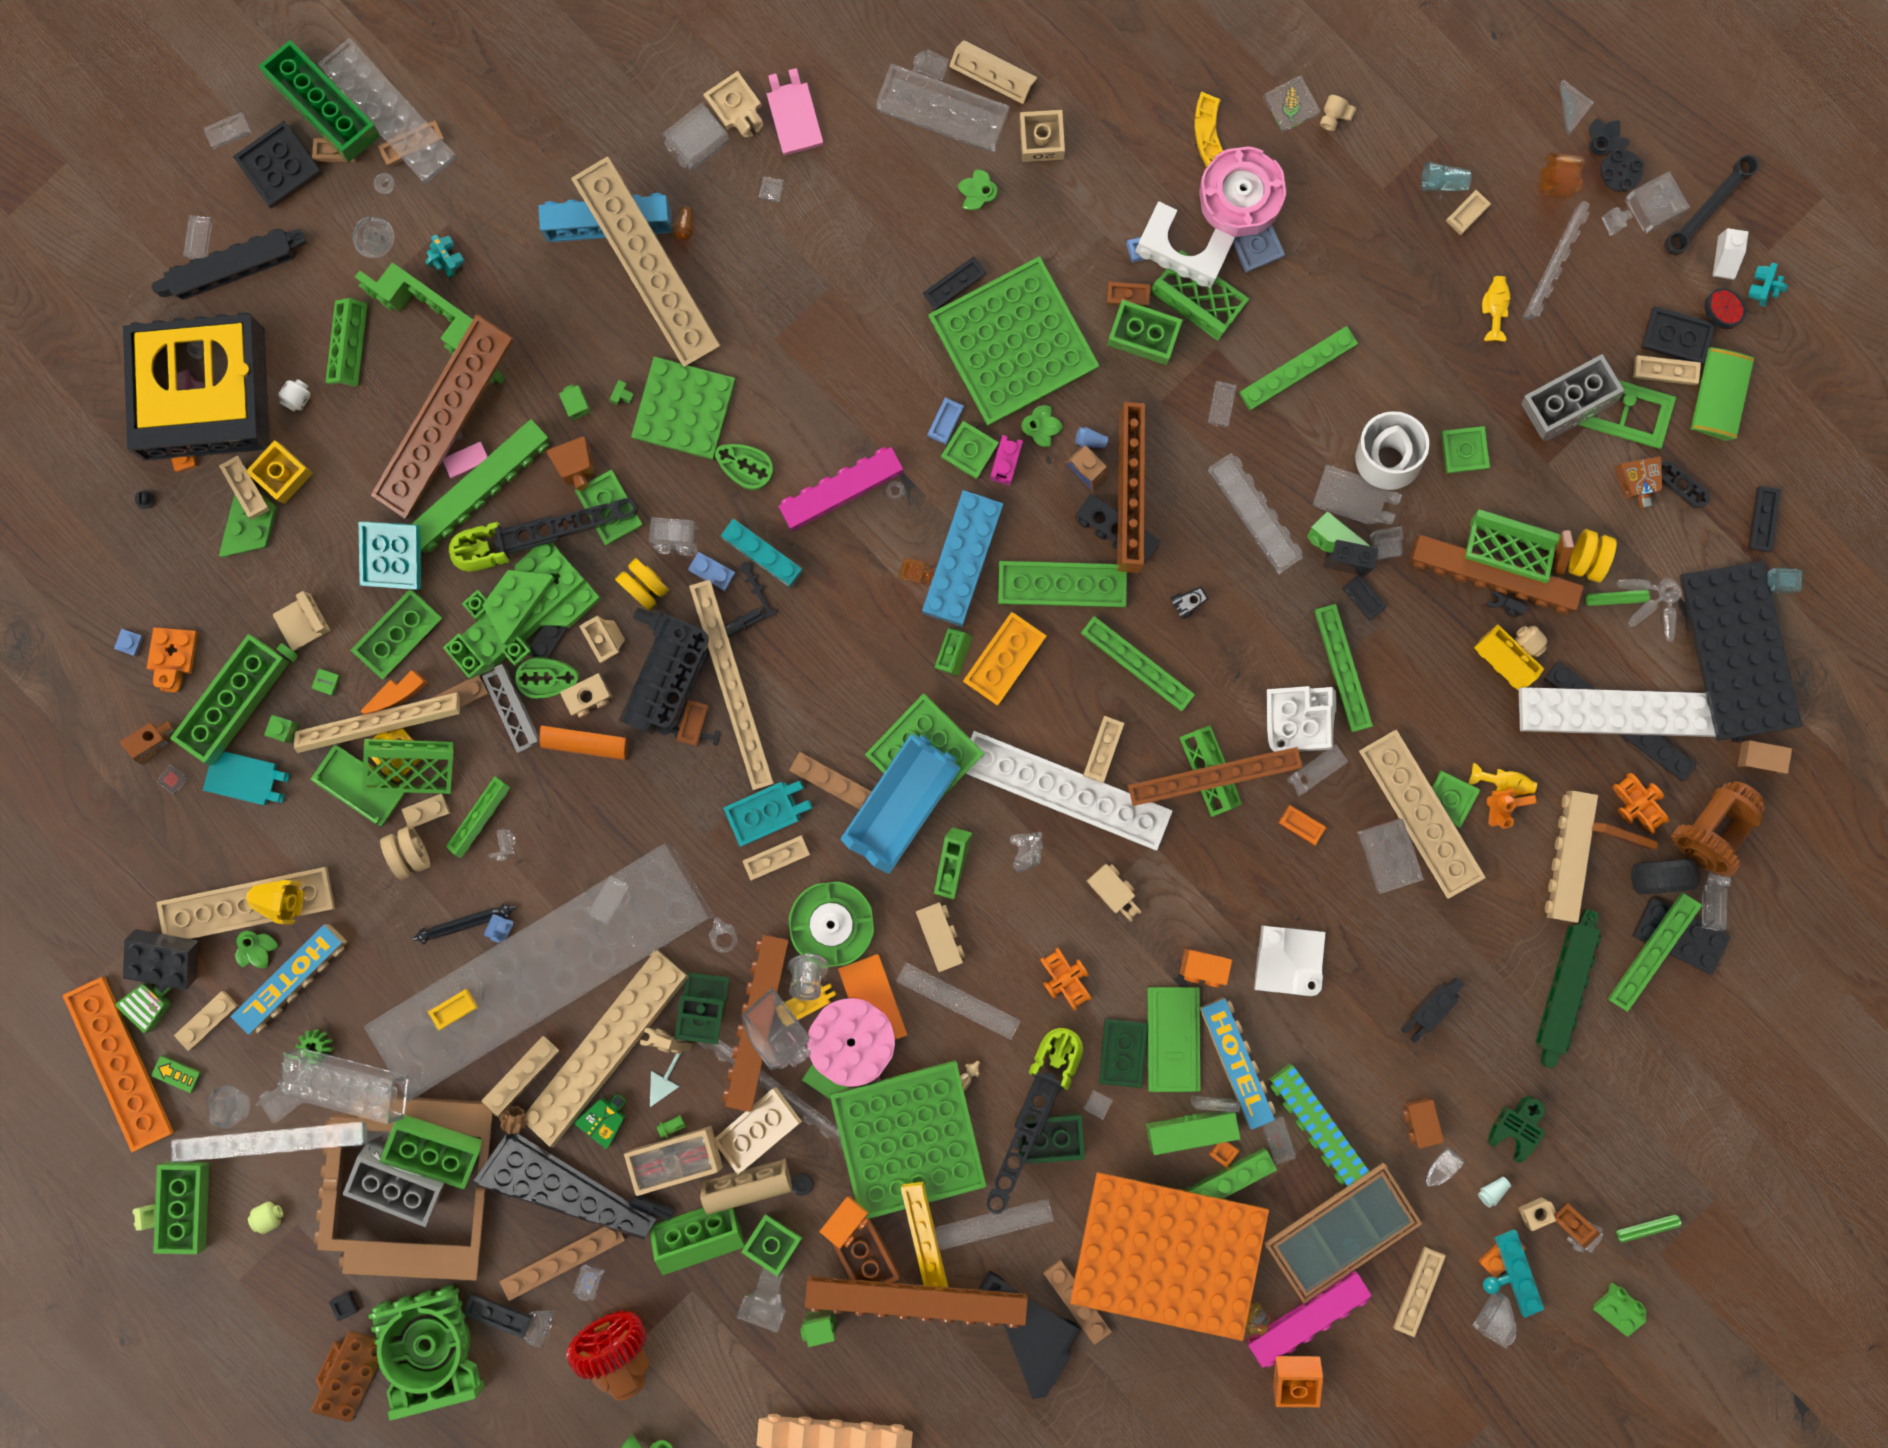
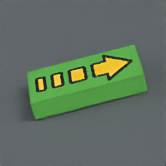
M162 1055L159 1057L151 1076L192 1093L202 1072Z

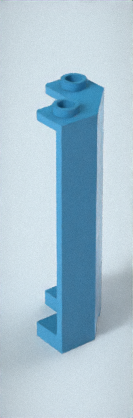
M911 733L841 837L843 843L850 850L865 856L875 868L890 874L961 768L955 763L956 758L947 752L945 754L931 745V741L925 736L920 735V737H917Z

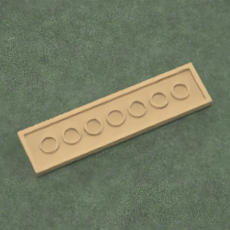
M1397 729L1359 750L1447 899L1485 879L1486 877Z
M328 867L156 902L162 934L193 939L273 922L251 909L246 900V895L255 885L281 880L301 882L302 886L298 887L299 890L304 891L305 896L302 913L299 916L335 909Z

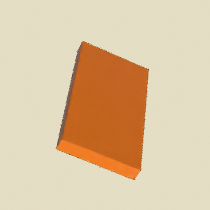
M879 954L838 968L848 998L868 1001L882 1011L892 1025L895 1040L908 1035Z

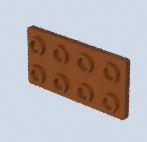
M349 1331L343 1344L334 1341L315 1380L320 1391L311 1407L312 1413L345 1422L352 1421L379 1366L377 1345L374 1342L376 1338Z

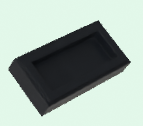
M1357 575L1342 588L1369 621L1387 607L1360 575Z

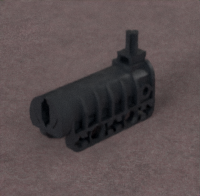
M638 607L634 612L633 619L649 625L648 628L654 631L653 635L656 638L619 721L652 735L656 725L667 730L677 727L710 653L708 648L709 636L704 630L659 611L652 613ZM699 639H705L704 643H698ZM694 648L697 649V650H698V649H701L700 653H698L697 651H695ZM692 656H696V662L689 665V659ZM685 668H688V669H689L690 671H692V672L690 673L689 671H684V670H685ZM681 678H687L686 682H681L680 680ZM676 688H684L683 692H680ZM679 695V701L676 704H672L673 696ZM667 708H672L674 712L667 710ZM669 717L670 720L669 722L664 721L663 718Z

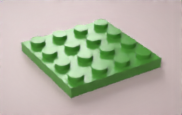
M654 357L632 432V439L714 460L736 379L688 365L683 367L680 363Z
M924 693L865 755L885 773L911 733L917 737H920V735L925 736L931 741V745L945 754L947 752L955 757V763L961 768L941 797L942 799L985 753Z

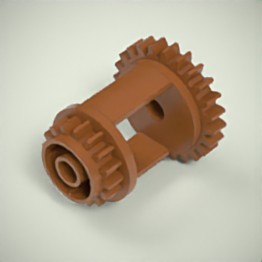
M1738 781L1728 782L1722 788H1717L1711 795V802L1694 825H1679L1671 836L1673 838L1672 841L1675 843L1674 846L1679 848V852L1685 854L1684 857L1694 859L1700 868L1706 869L1707 872L1712 871L1716 876L1719 874L1721 877L1726 876L1729 878L1736 873L1740 867V861L1737 859L1738 856H1736L1735 852L1751 830L1762 823V814L1766 810L1761 794L1749 785ZM1727 815L1734 821L1721 838L1713 831L1724 816Z

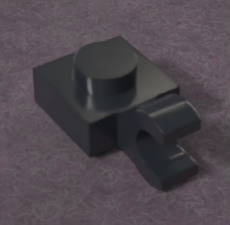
M1496 591L1492 592L1491 595L1496 597L1497 602L1492 603L1489 601L1486 603L1489 608L1500 606V608L1505 610V614L1514 618L1524 615L1528 606L1511 598H1506Z

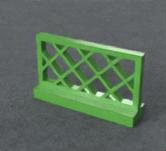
M1182 250L1179 252L1181 255L1189 256ZM1167 268L1154 283L1151 293L1219 341L1249 298L1218 276L1213 285L1221 286L1223 294L1213 295L1212 287L1207 286L1209 295L1198 296L1197 287L1201 285L1191 279L1192 283L1181 284L1180 275L1176 271H1171L1172 269ZM1176 275L1177 284L1170 285L1164 279L1167 276ZM1193 287L1194 297H1186L1183 294L1182 288ZM1228 297H1236L1241 301L1240 305L1230 307ZM1224 298L1226 307L1215 308L1214 299ZM1210 300L1211 309L1204 310L1200 307L1199 301ZM1227 312L1228 321L1225 324L1217 319L1216 313Z
M1478 509L1470 522L1471 530L1465 558L1547 584L1555 547L1559 541L1560 534ZM1476 529L1485 531L1488 536L1480 539ZM1496 536L1505 537L1508 543L1501 545ZM1491 540L1496 548L1489 551L1483 542ZM1516 543H1525L1529 549L1522 552ZM1479 545L1484 554L1477 555L1471 553L1472 548ZM1511 546L1516 555L1509 557L1504 548ZM1541 548L1549 551L1548 556L1542 558L1536 549ZM1499 551L1504 561H1496L1492 554ZM1530 552L1537 560L1531 564L1524 556ZM1520 558L1525 567H1516L1513 560ZM1540 564L1545 571L1544 575L1536 573L1533 567Z
M364 739L362 791L451 794L453 742ZM368 757H378L382 763L374 768L368 763ZM394 758H400L405 763L396 769L390 761ZM416 759H423L426 764L418 769L412 762ZM439 759L448 760V765L442 770L434 764ZM385 765L393 771L386 778L378 772ZM407 766L415 772L409 778H406L401 773ZM432 767L437 774L428 779L422 772ZM374 774L381 780L377 785H367V779ZM397 775L404 782L400 785H392L389 780ZM420 776L425 783L421 786H415L411 781ZM441 776L447 781L446 787H437L433 782Z

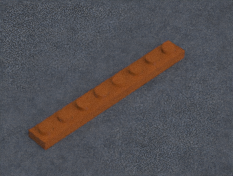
M1298 747L1131 784L1128 785L1132 806L1299 769L1302 768Z

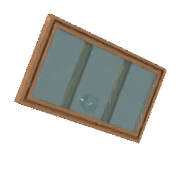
M1382 1163L1264 1244L1301 1301L1305 1304L1422 1225L1387 1169V1165Z

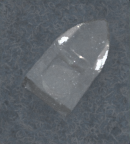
M1447 1147L1430 1167L1426 1185L1428 1187L1437 1186L1446 1182L1463 1166L1465 1160L1450 1147Z

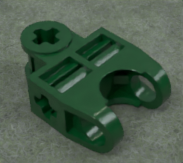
M1526 1096L1519 1101L1514 1111L1504 1106L1492 1125L1488 1136V1144L1495 1147L1500 1140L1503 1141L1507 1137H1513L1516 1142L1513 1160L1517 1163L1523 1162L1536 1149L1546 1131L1537 1126L1545 1113L1543 1103L1531 1096ZM1529 1105L1535 1108L1533 1112L1528 1109ZM1506 1118H1508V1119L1512 1120L1513 1122H1515L1516 1125H1514L1513 1123H1511V1122H1509L1508 1120H1506ZM1524 1129H1526L1534 1135L1532 1136L1524 1131Z

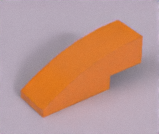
M411 670L399 683L390 680L361 712L363 714H370L397 707L414 697L429 683L417 672Z

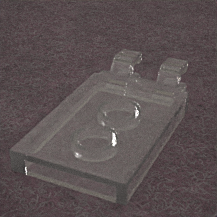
M1326 464L1312 506L1369 525L1378 523V521L1391 525L1395 514L1382 511L1384 502L1398 505L1402 494L1377 488L1369 484L1360 475Z

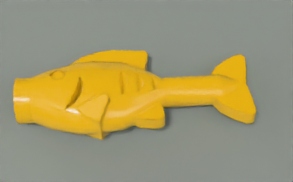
M1504 276L1493 277V282L1483 298V314L1490 313L1493 317L1492 331L1486 335L1485 341L1496 340L1506 342L1504 333L1500 331L1501 317H1508L1507 308L1510 304L1511 294L1506 283V277Z
M1473 763L1472 774L1468 781L1470 785L1480 780L1494 783L1497 786L1496 791H1504L1511 787L1515 790L1514 797L1526 794L1534 795L1537 788V782L1532 781L1522 773L1515 771L1505 772L1504 770L1497 769V775L1482 772V769L1476 763Z

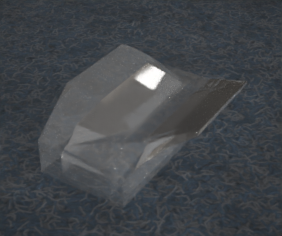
M758 1287L751 1294L744 1296L736 1318L777 1333L785 1313L781 1303V1295Z

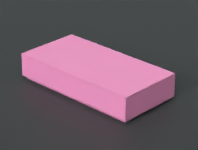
M478 442L445 457L443 463L450 478L454 479L475 469L488 455L483 444Z

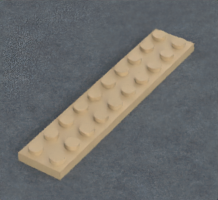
M605 157L572 177L573 183L683 367L719 347L718 340L610 157Z
M655 950L526 1112L524 1117L527 1119L526 1125L549 1147H554L643 1036L645 1027H650L689 978L688 975L660 951Z

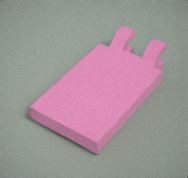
M797 68L789 70L792 84L780 86L777 74L768 76L772 92L767 93L783 156L824 145L807 83H800Z

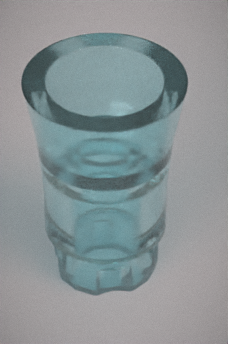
M1427 161L1422 171V191L1468 190L1471 184V170L1439 165Z

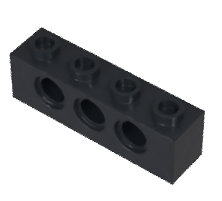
M1090 493L1075 516L1078 519L1077 523L1086 529L1090 527L1096 531L1094 534L1104 541L1106 539L1113 543L1112 546L1117 550L1118 536L1112 534L1111 528L1118 526V511ZM1101 514L1105 522L1097 524L1093 516ZM1145 529L1144 564H1146L1161 542L1160 539Z

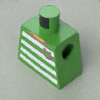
M143 983L117 1002L115 1006L143 1033L152 1032L171 1005V1001L165 996L171 987Z

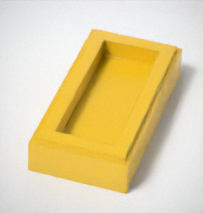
M465 989L428 1011V1014L438 1031L479 1007L469 990Z

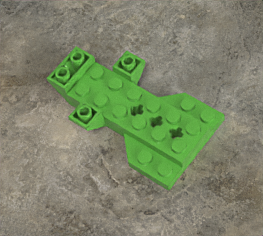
M553 542L535 547L515 565V571L549 574L555 579L558 577L559 583L555 584V581H553L543 595V598L540 599L507 646L499 638L483 607L487 597L479 590L475 591L462 603L477 622L464 634H457L443 648L469 679L494 669L506 657L516 666L531 652L525 640L541 626L571 627L601 600V597Z

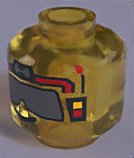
M1251 1302L1245 1331L1249 1335L1258 1334L1261 1336L1269 1329L1270 1316L1259 1303Z

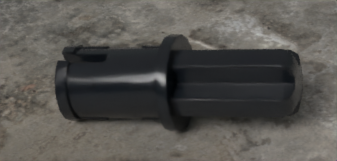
M757 608L743 616L738 615L737 619L724 625L728 638L744 629L746 631L747 627L763 620L764 616L761 610Z
M635 1194L631 1201V1205L648 1211L647 1214L650 1215L652 1213L666 1220H670L674 1213L673 1208L656 1201L657 1198L652 1199L643 1194L638 1196Z

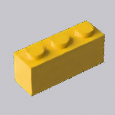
M1498 624L1484 635L1474 647L1478 654L1485 658L1518 691L1520 688H1527L1544 670Z

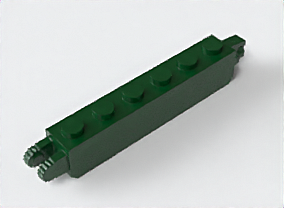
M1584 909L1578 923H1573L1567 928L1535 1040L1537 1046L1543 1048L1540 1064L1544 1067L1554 1068L1560 1054L1565 1055L1571 1046L1572 1040L1570 1035L1577 1025L1576 1014L1578 1009L1582 1007V993L1589 983L1588 972L1595 962L1594 951L1601 941L1600 930L1597 929L1599 913L1592 910Z

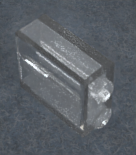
M700 103L663 132L665 138L663 143L670 152L674 151L678 155L676 159L683 168L687 167L691 172L730 142L728 133L703 103Z

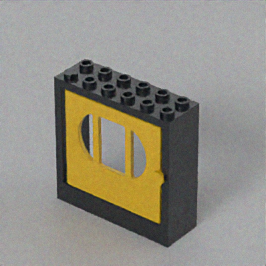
M246 312L237 313L235 316L219 314L213 318L197 316L191 320L175 318L169 322L154 320L152 323L147 324L132 322L131 325L123 326L127 450L143 461L260 451L266 450L270 446L265 328L251 314ZM204 341L205 388L177 391L175 344ZM212 341L218 342L224 348L228 357L226 374L216 386H213ZM166 345L168 348V391L158 385L153 375L154 359L158 352ZM244 345H245V363H244ZM246 391H247V409H246Z

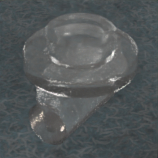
M1710 871L1707 882L1714 887L1723 888L1730 886L1731 876L1729 878L1726 876L1721 877L1719 874L1715 875Z

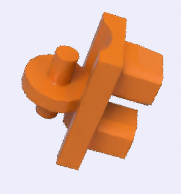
M1511 787L1504 791H1492V795L1487 798V805L1490 807L1488 824L1491 827L1499 825L1502 829L1513 826L1514 819L1511 817V814L1516 808V801L1514 800L1515 790Z

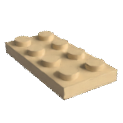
M775 1087L752 1106L751 1113L745 1112L715 1137L719 1150L739 1175L802 1123V1121L777 1087Z

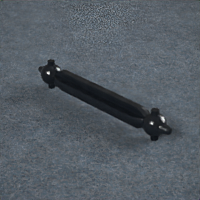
M503 902L499 909L491 908L433 926L428 931L421 928L412 939L413 941L426 944L429 938H440L488 923L493 914L508 919V916L516 909V906H509L506 902Z

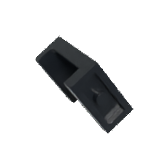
M1336 540L1333 553L1326 552L1323 568L1365 576L1375 568L1378 548Z

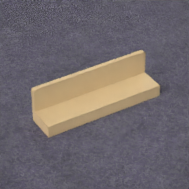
M962 41L956 47L949 67L1022 104L1026 101L1031 86L1037 80L1036 76L967 41Z

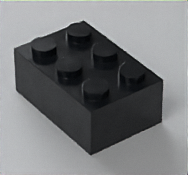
M135 929L124 940L123 979L187 990L197 979L199 941Z

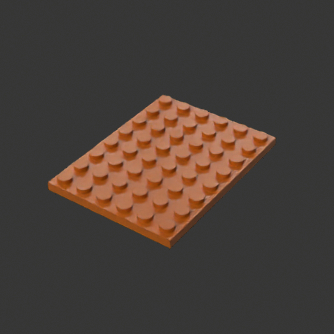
M1096 1172L1070 1304L1243 1341L1269 1209Z

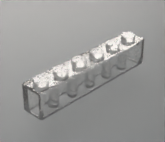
M1230 453L1210 466L1208 472L1276 572L1281 574L1303 559L1301 555L1303 552L1297 543L1293 544L1289 538L1291 536L1289 530L1278 522L1277 519L1279 517L1276 511L1267 506L1265 503L1267 499L1253 485L1255 481L1252 476L1244 472L1242 469L1243 464L1239 457H1234Z

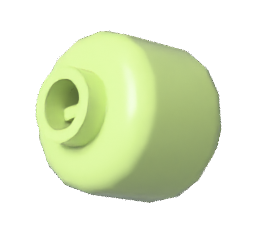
M265 1202L251 1210L248 1223L254 1232L266 1234L281 1225L283 1211L279 1205Z

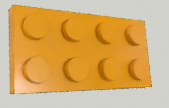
M1011 612L963 682L998 706L1042 644L1046 635Z

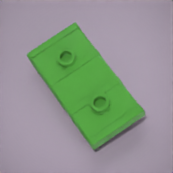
M334 744L310 779L380 827L385 825L406 794V792L362 791L363 762L337 744ZM375 774L367 779V785H377L381 782Z

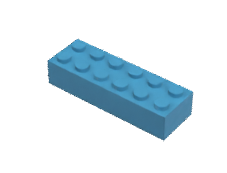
M653 193L648 197L632 195L654 234L673 233L672 210L666 195L661 193ZM567 200L565 203L558 204L554 201H548L544 205H538L540 231L547 242L606 238L585 201Z
M964 490L962 491L922 609V614L963 627L1003 508V503Z

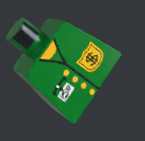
M617 1093L610 1102L602 1098L574 1124L607 1149L613 1143L626 1119V1115L620 1109L627 1101Z

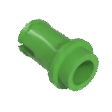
M681 1115L665 1123L660 1122V1125L657 1126L661 1138H668V1135L686 1128Z

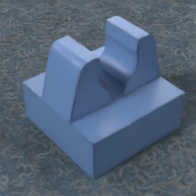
M493 914L486 927L484 936L490 937V940L499 943L500 941L504 943L513 926V921Z

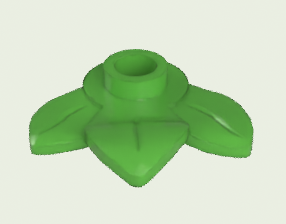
M975 170L973 178L964 179L958 184L960 192L967 196L963 204V208L966 210L980 209L985 202L995 200L998 194L997 186L990 181L989 175L983 170ZM987 188H990V192L987 193V194H984V191H985Z
M1048 405L1035 408L1032 415L1024 418L1021 424L1023 432L1032 437L1034 442L1041 447H1050V436L1058 434L1063 429L1061 422L1051 417L1052 407ZM1030 422L1035 424V429L1030 427Z
M250 930L243 931L237 937V946L239 948L235 953L236 961L241 967L251 963L258 968H267L269 963L267 952L276 949L278 943L268 934L257 935ZM248 938L252 943L246 945L244 939Z

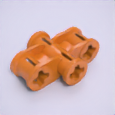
M1628 773L1626 775L1627 778L1619 784L1612 786L1615 793L1626 804L1624 808L1620 807L1618 809V813L1628 824L1633 823V819L1636 817L1648 833L1654 834L1656 828L1663 823L1669 822L1667 814L1656 803L1658 799L1662 800L1664 798V794L1653 783L1648 785V789H1645L1634 774Z
M1058 947L1054 953L1045 959H1040L1053 978L1048 983H1043L1053 999L1062 992L1074 1011L1087 1000H1092L1083 984L1079 981L1082 977L1089 976L1079 959L1075 965L1070 967Z

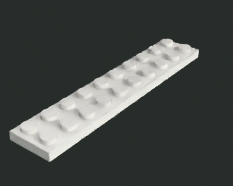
M1523 687L1519 689L1520 731L1716 737L1706 693Z
M976 731L973 732L971 740L985 754L966 773L967 775L1157 851L1172 810L1152 802L1132 806L1130 793L1083 777V774Z

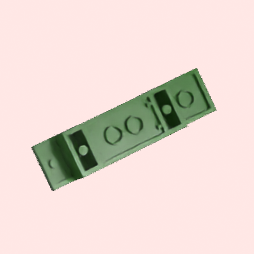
M393 262L378 282H375L361 271L355 276L360 282L358 286L373 299L376 298L390 311L395 309L401 312L410 298L414 296L422 303L428 304L439 315L442 313L451 325L440 339L445 343L444 348L452 355L473 319ZM496 369L489 382L493 384L496 381L501 385L506 378Z

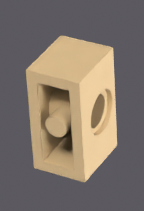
M599 673L560 692L570 714L574 717L578 716V718L588 715L590 713L589 710L596 706L597 708L609 704L608 700L613 698L603 676ZM590 691L592 693V700L585 703L583 695L585 692Z

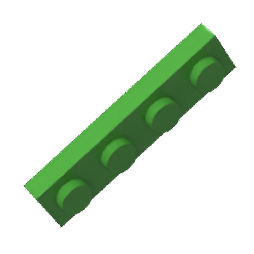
M494 776L446 845L459 858H462L465 852L469 850L471 843L480 834L483 826L494 814L496 807L505 798L510 789L506 783Z

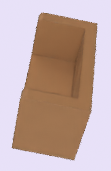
M1750 740L1743 741L1741 743L1738 767L1763 769L1780 775L1788 774L1792 748Z

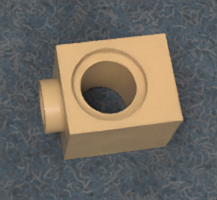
M1542 1197L1518 1207L1526 1228L1531 1231L1556 1221L1553 1215L1556 1214L1553 1204ZM1542 1208V1216L1535 1218V1211Z

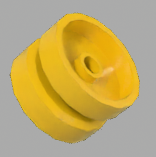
M1588 529L1583 530L1575 543L1570 557L1569 573L1579 577L1586 574L1588 580L1601 582L1612 564L1617 545L1616 539L1607 535L1599 538L1597 532Z
M634 558L628 567L636 577L633 579L628 573L622 571L615 580L650 611L657 603L649 592L652 590L658 597L663 598L670 589L660 581L661 578L648 566L645 567L637 558Z

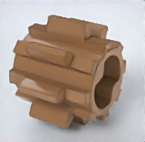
M511 1105L500 1115V1127L507 1134L515 1135L520 1132L521 1128L526 1126L527 1119L524 1118L526 1113H524V1109L519 1108L520 1106Z

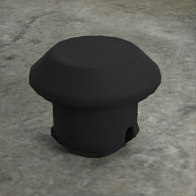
M142 490L136 493L135 503L138 507L147 509L153 505L154 496L150 491Z

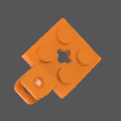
M153 628L147 669L154 671L153 684L156 688H160L163 692H179L183 680L182 673L192 674L198 632ZM174 646L177 652H173L172 656H170L168 649Z

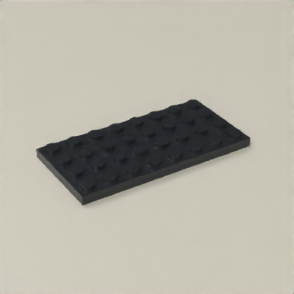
M1764 561L1681 574L1679 576L1716 740H1728L1802 727Z

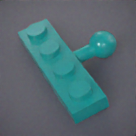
M1513 1229L1494 1237L1507 1274L1498 1278L1487 1277L1483 1281L1484 1290L1488 1294H1496L1501 1286L1510 1283L1520 1313L1524 1318L1544 1310L1517 1231Z

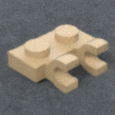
M645 1027L644 1032L650 1035V1039L648 1041H640L641 1045L658 1047L661 1051L667 1053L671 1051L681 1054V1051L690 1052L693 1044L685 1040L674 1039L675 1036L668 1035L662 1029H656L655 1031Z

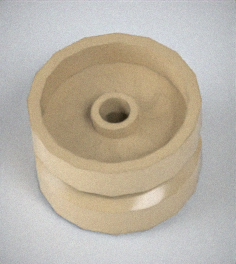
M408 825L398 830L397 836L389 834L381 838V849L386 862L400 881L411 877L413 869L421 872L430 868L427 850L412 826Z

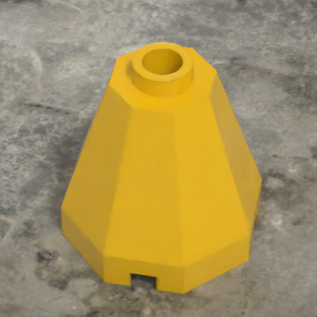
M281 880L253 886L247 892L246 900L251 909L273 922L293 925L296 921L292 920L294 916L299 917L302 913L305 894L303 890H299L298 886H302L301 882Z

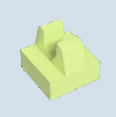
M155 1204L134 1208L132 1212L135 1217L134 1226L136 1230L153 1228L155 1225Z

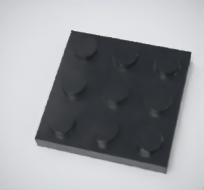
M285 121L279 123L233 156L271 209L322 173Z

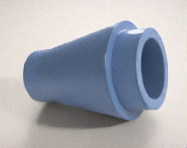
M1086 426L1084 428L1079 427L1075 439V444H1079L1080 447L1087 446L1089 448L1105 449L1108 442L1107 436H1103Z

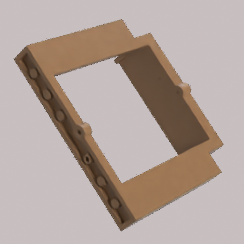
M362 1094L359 1100H355L354 1113L333 1114L330 1120L326 1121L325 1133H329L328 1142H324L323 1155L327 1156L326 1164H322L321 1177H324L323 1186H320L319 1199H322V1207L318 1208L316 1221H320L319 1230L315 1231L314 1243L318 1244L317 1250L344 1251V1254H340L339 1267H343L342 1274L477 1280L486 1194L485 1188L476 1186L471 1246L345 1240L337 1238L348 1129L390 1132L397 1113H401L462 1134L481 1137L482 1142L478 1163L479 1174L489 1159L493 1113L481 1101Z

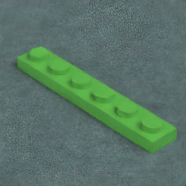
M1346 326L1240 391L1239 395L1251 411L1357 346L1358 343Z
M1333 604L1316 609L1314 613L1350 732L1372 727L1373 725L1337 606Z
M1095 616L1080 633L1182 712L1194 697V693Z
M1681 892L1608 997L1611 1002L1625 1011H1629L1702 907V904Z

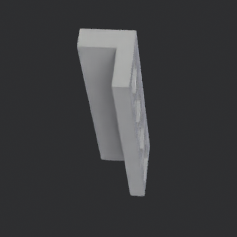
M501 664L494 667V671L483 675L482 678L516 752L520 753L539 744L540 738L507 666ZM498 675L502 684L500 689L492 687L489 679ZM502 693L507 694L510 701L509 709L501 706L499 702ZM511 712L515 713L518 718V727L509 724L508 719ZM520 731L524 732L529 742L521 747L517 741Z

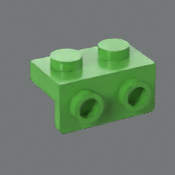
M1614 1283L1609 1285L1608 1293L1593 1305V1310L1627 1337L1646 1322V1309L1643 1304L1635 1301L1623 1288L1618 1287Z

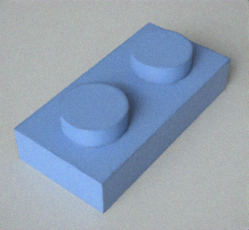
M700 552L697 553L688 568L689 572L705 581L710 580L712 585L723 591L727 590L736 574L734 571Z

